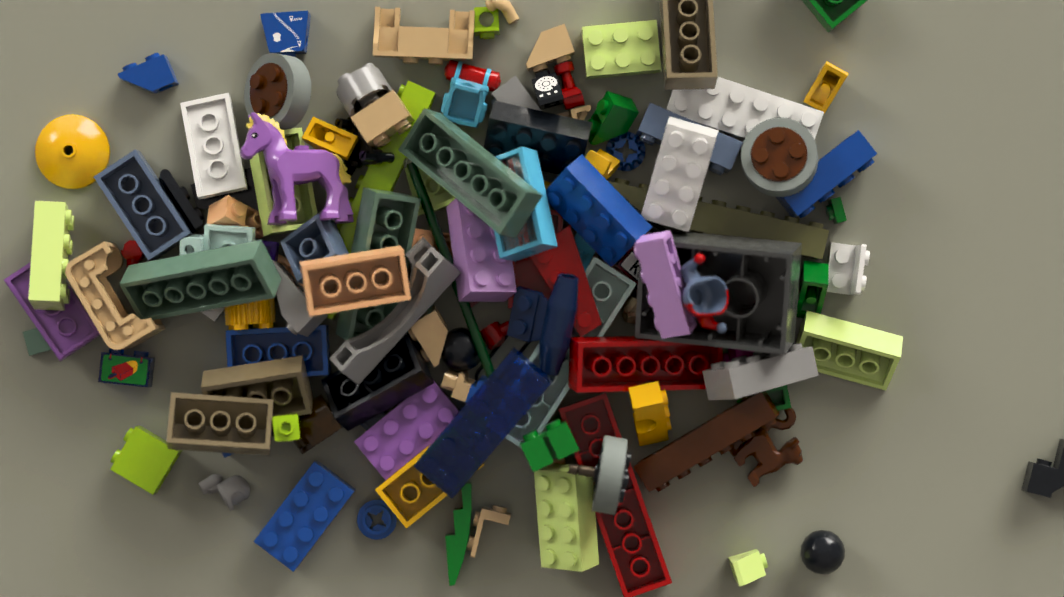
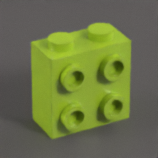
M140 425L135 426L134 429L130 428L124 436L123 441L126 443L122 450L117 449L112 456L110 462L113 465L110 470L154 495L158 493L182 450L168 449L166 440Z

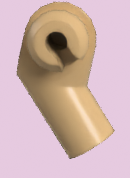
M486 0L485 4L488 10L495 11L499 9L502 11L509 25L519 20L509 0Z

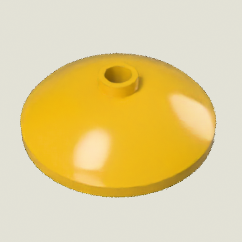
M65 115L52 120L43 128L36 142L35 157L41 173L51 183L66 189H80L96 182L94 176L107 168L110 159V145L105 132L97 123L84 116ZM68 146L73 148L71 155L65 153V149Z

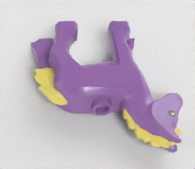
M251 112L248 115L250 123L246 124L249 131L245 143L240 150V155L243 159L250 160L257 153L263 151L272 184L273 208L269 214L267 225H284L286 221H296L294 185L318 181L327 193L325 207L320 212V221L334 220L335 224L354 222V214L348 200V190L343 185L352 182L350 179L351 175L346 172L348 168L344 165L341 157L326 150H309L307 145L295 146L294 150H290L287 147L284 130H280L278 122H275L273 118L270 119L268 115Z

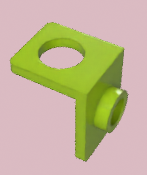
M475 7V36H480V39H494L495 35H500L498 9L489 11L487 7ZM484 12H489L493 15L494 22L490 26H483L479 22L480 15Z

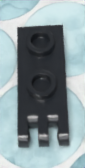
M163 169L159 176L161 184L194 233L203 227L204 223L202 220H204V216L198 207L193 208L188 201L191 197L185 187H179L169 170Z

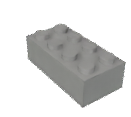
M802 343L792 344L785 355L753 352L752 356H738L732 358V361L712 363L711 369L702 371L708 400L738 399L819 376L813 347H802Z

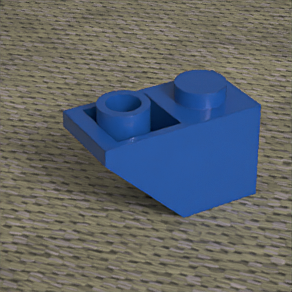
M159 53L146 57V62L139 65L136 63L126 65L122 68L123 72L118 73L121 80L155 94L179 85L168 57Z

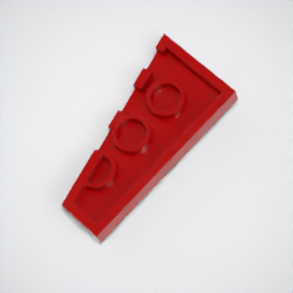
M569 225L555 234L558 247L530 256L551 291L559 273L578 277V306L574 328L579 336L582 337L602 325Z

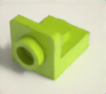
M298 414L272 417L275 442L300 439Z

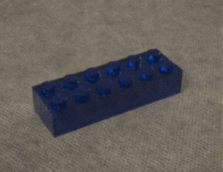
M513 347L418 458L414 467L453 499L549 387L552 379Z

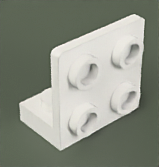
M830 243L827 263L829 264L827 292L854 296L860 295L861 290H865L867 277L863 275L864 265L868 266L870 251L866 250L867 245Z

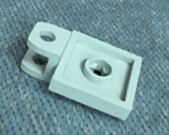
M205 224L204 234H192L180 240V255L255 241L256 227Z

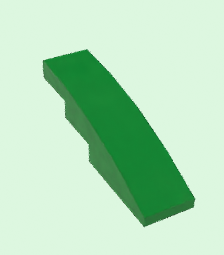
M472 482L461 484L463 508L453 509L455 533L445 535L449 586H454L469 539L472 515Z

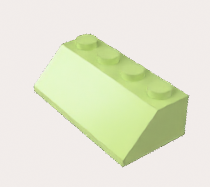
M806 311L796 344L802 343V347H813L819 373L886 391L901 358L903 336Z

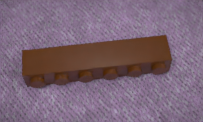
M766 391L752 394L640 460L634 465V469L649 492L654 489L659 492L670 485L669 480L677 476L680 480L690 474L691 467L697 464L699 467H702L713 460L711 456L719 452L722 455L734 448L732 443L739 439L745 442L755 435L753 431L761 426L763 430L771 427L776 423L775 418H777L779 412Z

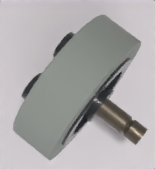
M604 435L598 463L596 462L595 467L578 466V464L570 463L569 474L593 477L592 511L615 515L618 503H623L625 489H627L629 478L627 473L632 454L627 452V439Z

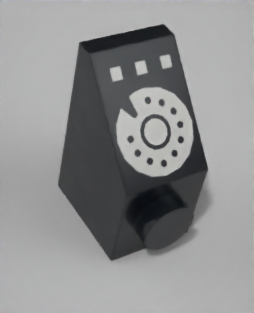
M547 70L535 74L536 78L532 79V85L538 107L543 110L563 104L564 97L556 72L550 74V71Z

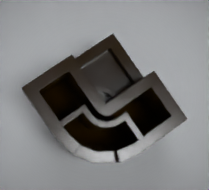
M322 394L313 399L312 414L298 416L300 439L293 442L300 453L304 454L343 428L334 418L329 401L327 402Z

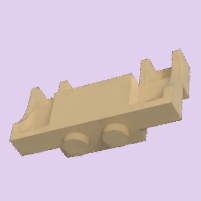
M375 7L373 57L403 59L405 64H418V60H428V64L443 65V61L448 60L473 61L475 10H470V12L450 10L449 28L400 26V8L381 9L380 7Z

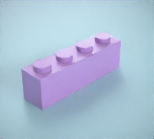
M671 231L642 235L634 243V255L641 265V279L647 286L648 303L650 307H653L655 314V328L660 332L661 339L689 335L697 326L695 316L690 314L683 304L682 294L686 285L681 275V266Z

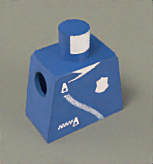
M309 11L261 14L269 53L296 57V54L307 53L310 27Z

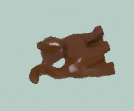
M792 408L784 409L786 414L785 420L775 418L776 423L765 430L761 426L753 431L755 435L747 441L742 442L739 439L732 443L734 448L729 450L739 467L744 465L745 459L751 455L758 462L756 467L747 475V478L754 487L759 484V478L763 475L777 472L785 464L792 463L798 465L803 461L802 450L798 445L799 441L796 437L787 441L780 450H777L768 434L771 428L785 430L795 424L796 414Z

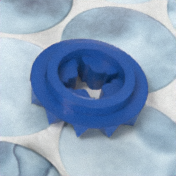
M629 131L610 139L606 146L607 153L621 160L618 168L621 171L636 169L643 162L646 154L644 142L639 141L640 137ZM626 141H628L629 149L637 151V153L628 154L626 162H623V154L615 151V149L623 148Z
M382 500L368 501L358 512V527L370 539L379 540L386 538L396 527V515ZM383 510L381 519L386 526L378 523L373 528H370L373 519L368 512L377 515Z

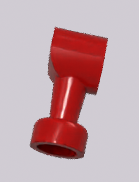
M573 61L555 65L556 75L562 78L564 89L561 90L564 97L565 110L585 105L583 94L576 87L571 72L575 70Z
M134 240L127 241L124 244L123 250H121L122 256L126 259L127 267L128 265L138 264L145 257Z
M509 321L501 325L499 322L491 323L480 331L490 350L504 343Z

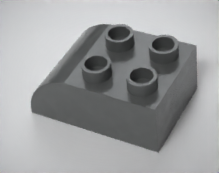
M671 233L681 267L694 259L696 254L701 253L705 256V261L697 265L698 273L702 277L716 276L725 282L729 293L728 306L722 314L713 316L716 322L726 324L727 330L722 334L718 333L717 330L703 328L695 316L697 326L691 334L661 339L660 332L655 328V314L653 307H650L648 303V290L646 284L641 279V265L639 262L635 338L783 355L786 354L794 343L802 243L707 233Z

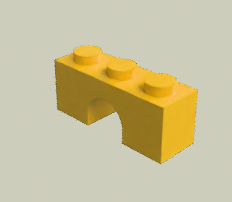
M658 381L629 387L634 426L639 446L669 440L668 430H672L669 418L670 413L666 390H660Z

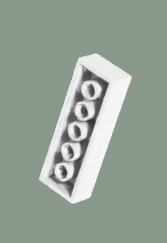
M721 77L717 78L715 89L672 90L666 107L671 112L741 141L745 140L748 133L756 125L772 118L795 120L805 126L815 139L824 114L823 111Z

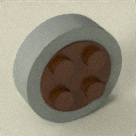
M277 53L263 55L254 63L247 76L244 101L248 115L251 112L268 115L270 119L273 118L275 122L279 123L280 130L291 129L302 120L311 98V80L306 66L301 60L293 56Z
M772 118L759 123L748 133L742 145L741 161L745 176L755 189L769 196L786 197L800 192L812 181L817 171L818 151L814 137L805 126L792 119Z

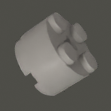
M367 63L351 74H343L338 79L337 96L349 116L352 117L392 89L381 71L372 63Z

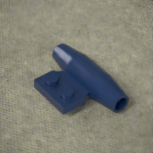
M566 273L558 274L549 300L542 292L522 286L516 287L517 292L514 295L507 336L526 342L540 340L539 372L550 376L559 375L570 347L577 313L578 277Z

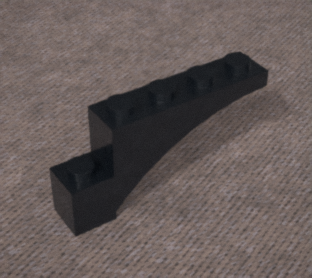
M1064 439L1059 440L1053 467H1051L1052 462L1038 458L1036 463L1028 462L1021 490L1051 498L1053 492L1064 487Z

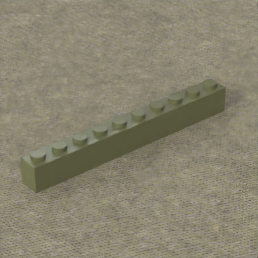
M615 178L614 182L608 181L633 206L640 211L643 210L649 185L639 183V187L629 185L630 181ZM699 196L689 231L802 243L801 256L818 260L823 259L829 230L823 229L824 224L809 221V225L799 223L800 219L785 216L784 220L775 218V213L762 210L760 214L750 212L751 208L736 205V209L726 207V202L712 200L710 204L702 202L703 197Z

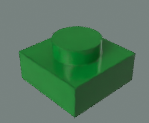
M841 197L828 200L829 205L825 206L828 219L833 220L834 224L847 221Z

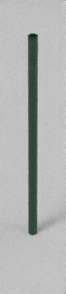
M411 162L406 166L417 195L421 199L420 203L439 253L454 265L418 166ZM455 279L451 285L495 399L504 396L471 306L469 302H459Z

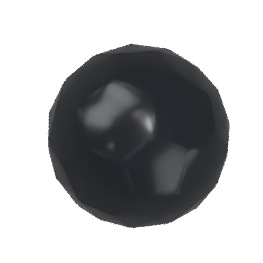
M465 327L454 328L447 333L441 354L443 362L456 371L471 370L480 363L469 329Z
M817 530L804 539L800 555L807 569L816 574L825 575L834 572L841 566L845 559V548L839 536L833 532Z

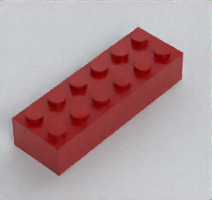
M635 336L571 337L568 387L576 393L629 391V387L658 381L660 390L706 389L702 371L711 369L712 363L722 361L723 348L635 338Z

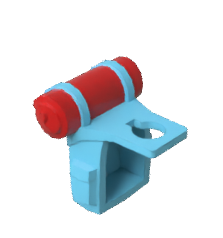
M450 60L444 70L446 80L450 81L449 92L443 96L441 112L451 122L477 128L479 123L484 121L488 104L485 103L488 92H493L500 86V73L489 68L484 69L465 64L462 61Z

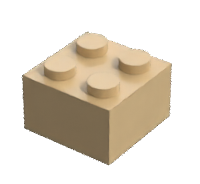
M391 90L350 117L365 141L372 148L385 146L391 141L389 137L397 132L399 135L405 133L412 127L411 123L415 121L394 90Z

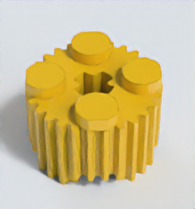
M274 298L224 307L225 325H228L229 330L249 329V324H253V328L258 329L273 328V323L276 322Z

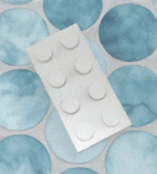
M224 93L180 103L197 198L200 200L247 190L248 186L243 160L240 155L241 149L230 94Z

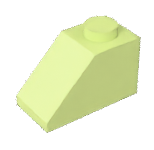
M757 549L728 557L735 582L739 587L766 575L764 570L768 568L764 553L760 554Z

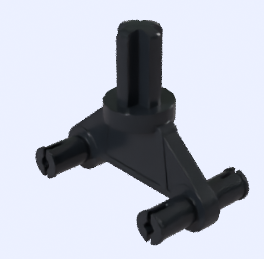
M350 117L347 119H336V127L346 129L347 132L357 135L359 139L348 161H344V165L348 168L346 172L352 176L356 168H361L363 165H380L383 162L392 163L395 157L392 152L373 149L365 141Z

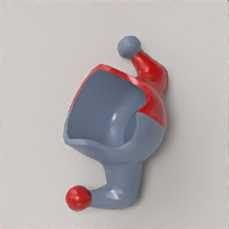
M698 253L694 259L681 267V275L686 285L682 294L683 304L690 314L696 316L703 328L717 330L718 333L722 334L726 332L727 326L725 323L716 322L713 316L722 314L726 310L729 302L728 288L721 278L716 276L702 277L698 273L697 265L705 261V256Z

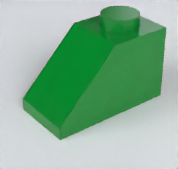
M811 261L803 262L799 278L796 317L804 318L806 311L821 314L829 285V264Z

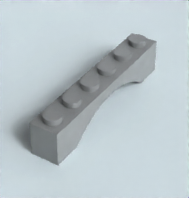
M431 246L414 265L413 275L409 283L411 300L400 301L393 311L380 323L361 335L346 340L329 359L343 374L359 385L461 272Z

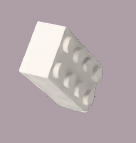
M669 116L641 213L645 220L689 232L718 130Z

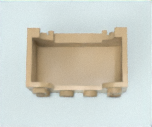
M104 241L71 260L66 266L65 274L106 345L113 350L132 349L166 328L160 319H140L134 313L128 314L107 278L122 267L123 256L116 243Z

